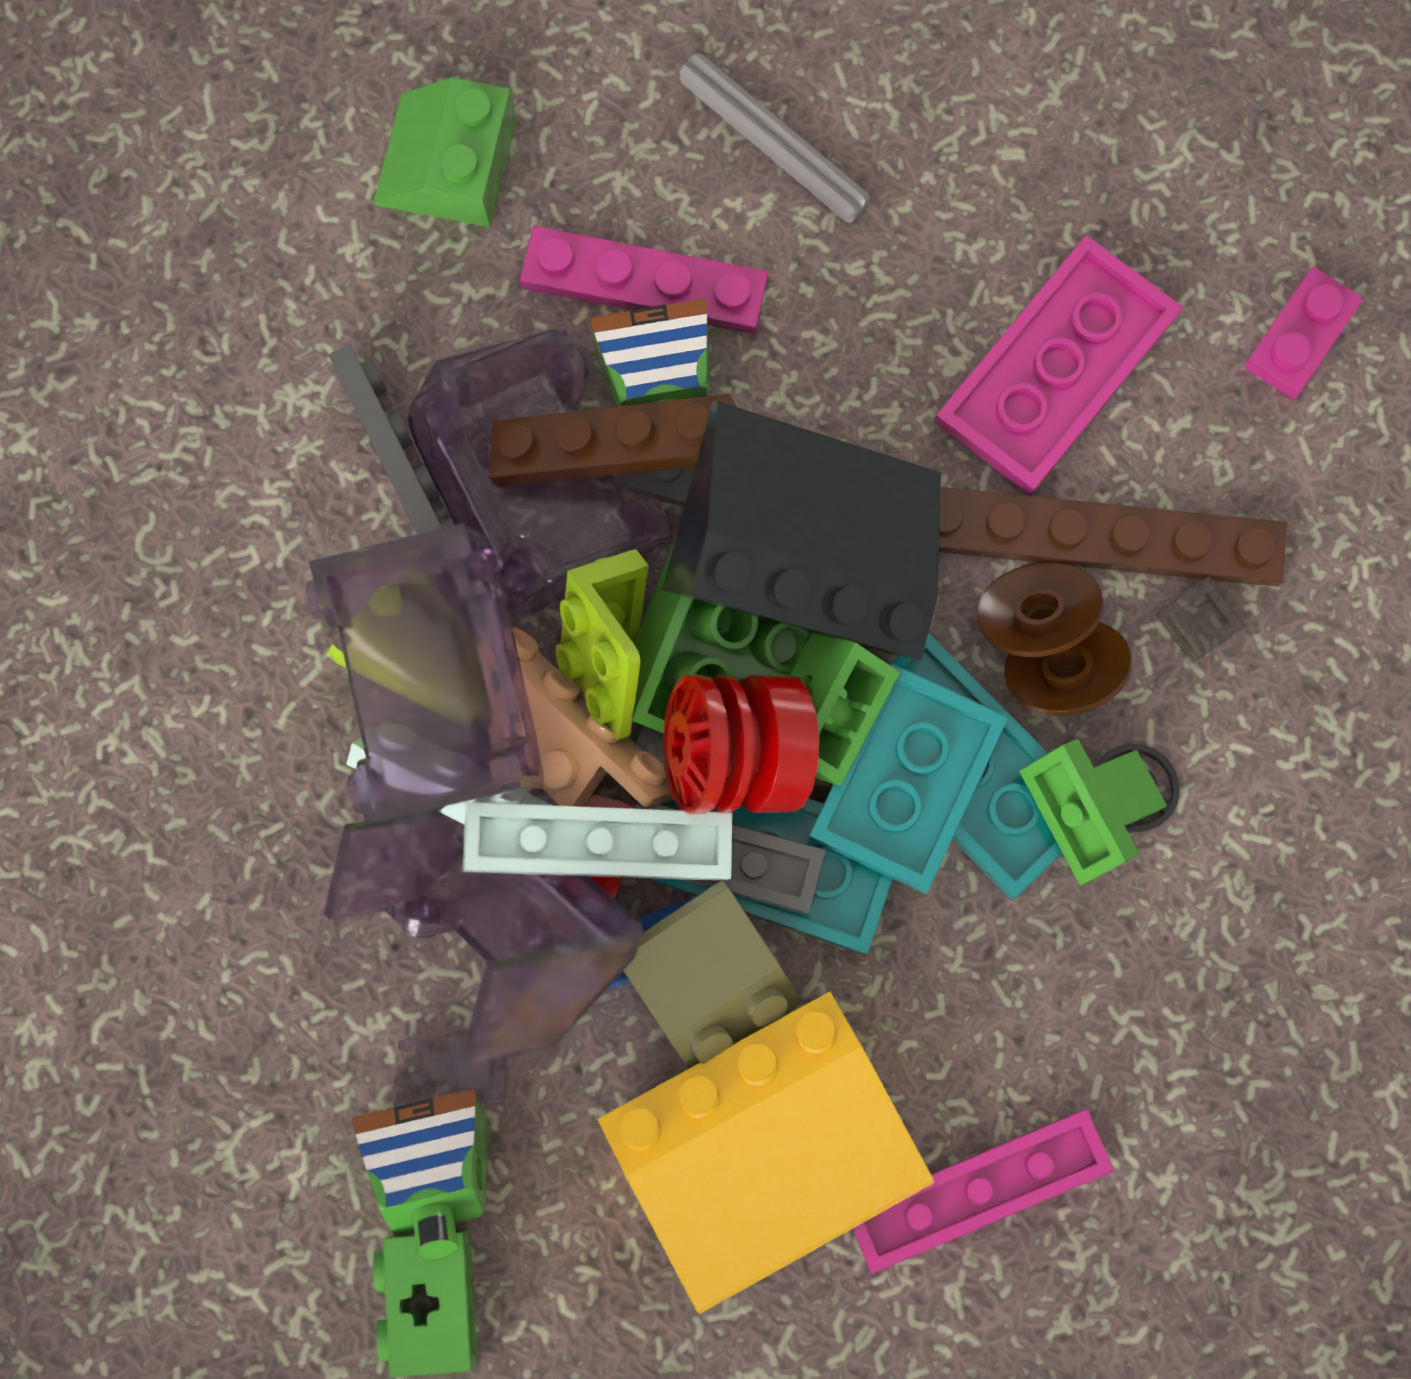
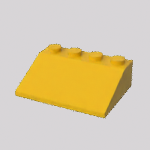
M831 992L822 995L738 1041L704 1064L698 1063L597 1119L632 1190L699 1314L934 1183L927 1166L863 1047Z

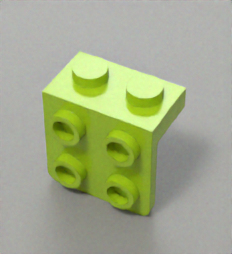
M637 549L609 558H601L593 563L568 570L565 599L560 603L562 619L561 642L556 646L555 650L560 671L567 680L575 679L585 696L586 705L592 719L598 725L604 724L614 733V740L616 741L629 737L631 734L641 663L638 650L633 643L641 623L648 564Z

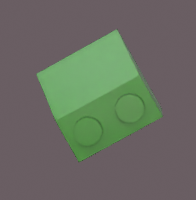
M450 77L402 93L374 204L490 228L517 121L510 88Z

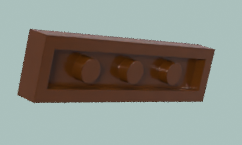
M729 394L495 420L492 421L489 478L498 487L695 467L712 401H719L735 407L736 404Z

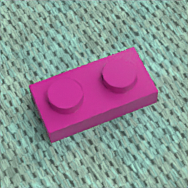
M1312 266L1243 368L1295 400L1364 298Z

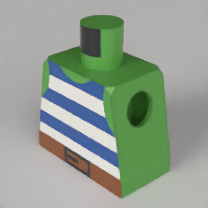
M705 298L590 317L596 355L616 407L709 396V327Z
M475 1089L352 1117L354 1132L377 1205L392 1234L403 1236L415 1233L417 1254L425 1259H439L453 1254L458 1249L455 1223L480 1217L485 1212L488 1123Z

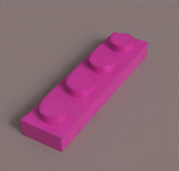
M533 226L520 277V284L522 289L629 310L705 298L708 325L756 334L768 281V271Z
M1082 1109L931 1173L934 1180L932 1185L852 1230L870 1273L874 1274L1114 1172V1168L1088 1109Z

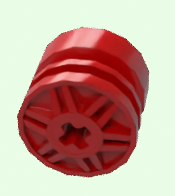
M684 675L676 682L668 700L664 720L663 754L667 782L671 796L678 808L688 814H706L710 810L720 814H727L742 805L744 809L753 813L794 812L805 805L813 790L818 768L819 732L816 710L810 692L800 678L789 675H749L739 683L736 678L727 675H715L712 679L703 675Z

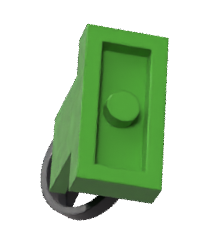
M1076 739L1058 747L1019 771L1080 886L1139 856L1140 853L1129 833L1146 832L1164 823L1174 812L1179 799V781L1172 764L1157 750L1139 744H1128L1114 748L1104 755L1093 767L1079 739ZM1130 752V753H1128V754H1125V755H1123V756H1121V757H1118V758H1116V759H1113V760L1109 761L1111 758H1113V757L1116 756V755ZM1142 754L1155 759L1166 771L1171 785L1169 803L1158 790L1157 780L1154 774L1145 766ZM1158 811L1163 813L1157 820L1143 825L1131 824Z

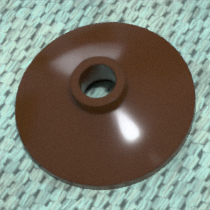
M1040 562L1018 567L996 579L980 598L977 608V619L984 638L995 648L1016 656L1041 657L1063 652L1086 639L1101 620L1104 602L1100 586L1086 571L1065 563Z
M1099 622L1095 630L1086 639L1063 652L1041 657H1022L1008 654L1004 674L1011 695L1026 708L1047 715H1074L1093 710L1115 697L1130 677L1132 657L1124 637L1114 628Z

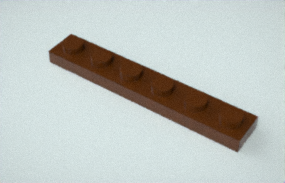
M941 487L939 552L1030 562H1059L1079 567L1279 587L1283 583L1287 522Z

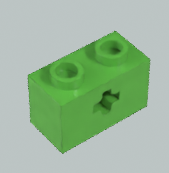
M812 632L790 676L800 678L809 690L816 710L819 732V757L815 778L842 786L900 672L856 642Z
M470 1229L456 1230L458 1249L453 1254L443 1258L425 1259L418 1256L415 1234L392 1235L383 1238V1251H376L374 1253V1286L376 1292H385L387 1318L377 1322V1354L379 1361H389V1378L468 1372L478 1365ZM421 1284H425L427 1296L438 1297L440 1303L438 1308L428 1313L427 1321H423L421 1309L410 1308L409 1298L420 1292Z

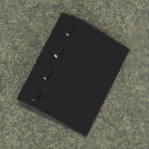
M712 401L662 590L806 631L853 641L860 646L885 653L921 660L938 598L941 472L719 401Z

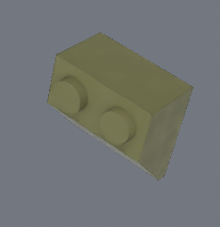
M723 880L612 953L688 1069L700 1062L703 1064L708 1062L733 1044L779 1020L802 1004L776 958Z

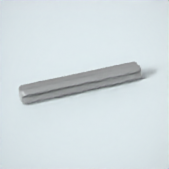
M699 53L693 54L683 64L679 73L680 81L686 88L834 213L848 223L854 222L863 214L869 204L870 197L868 193L703 54Z

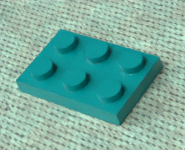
M891 663L890 666L898 670L900 674L842 786L833 785L808 839L926 894L1009 717Z

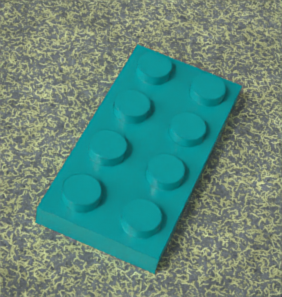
M928 632L921 660L898 656L892 663L1009 717L952 841L1013 901L1062 854L1059 845L1019 772L1049 753Z
M808 798L805 805L794 812L753 813L744 809L742 805L731 812L732 825L826 850L808 916L734 896L744 912L755 918L866 956L893 879L808 839L824 804ZM675 801L660 804L661 806L680 810ZM644 878L692 896H698L709 889L676 879Z

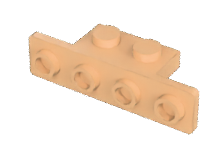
M513 627L479 632L474 640L475 645L513 681V684L497 706V710L492 714L482 730L559 806L582 807L607 772L646 808L674 801L667 782L664 762L654 754L643 751L629 737L618 741L614 740V733L604 724L598 725L595 723L588 711L581 687L575 679L567 680L560 669L553 666L538 651V643L529 634Z

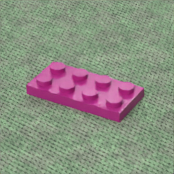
M1085 235L937 413L934 423L1029 496H1032L1176 320L1183 306Z

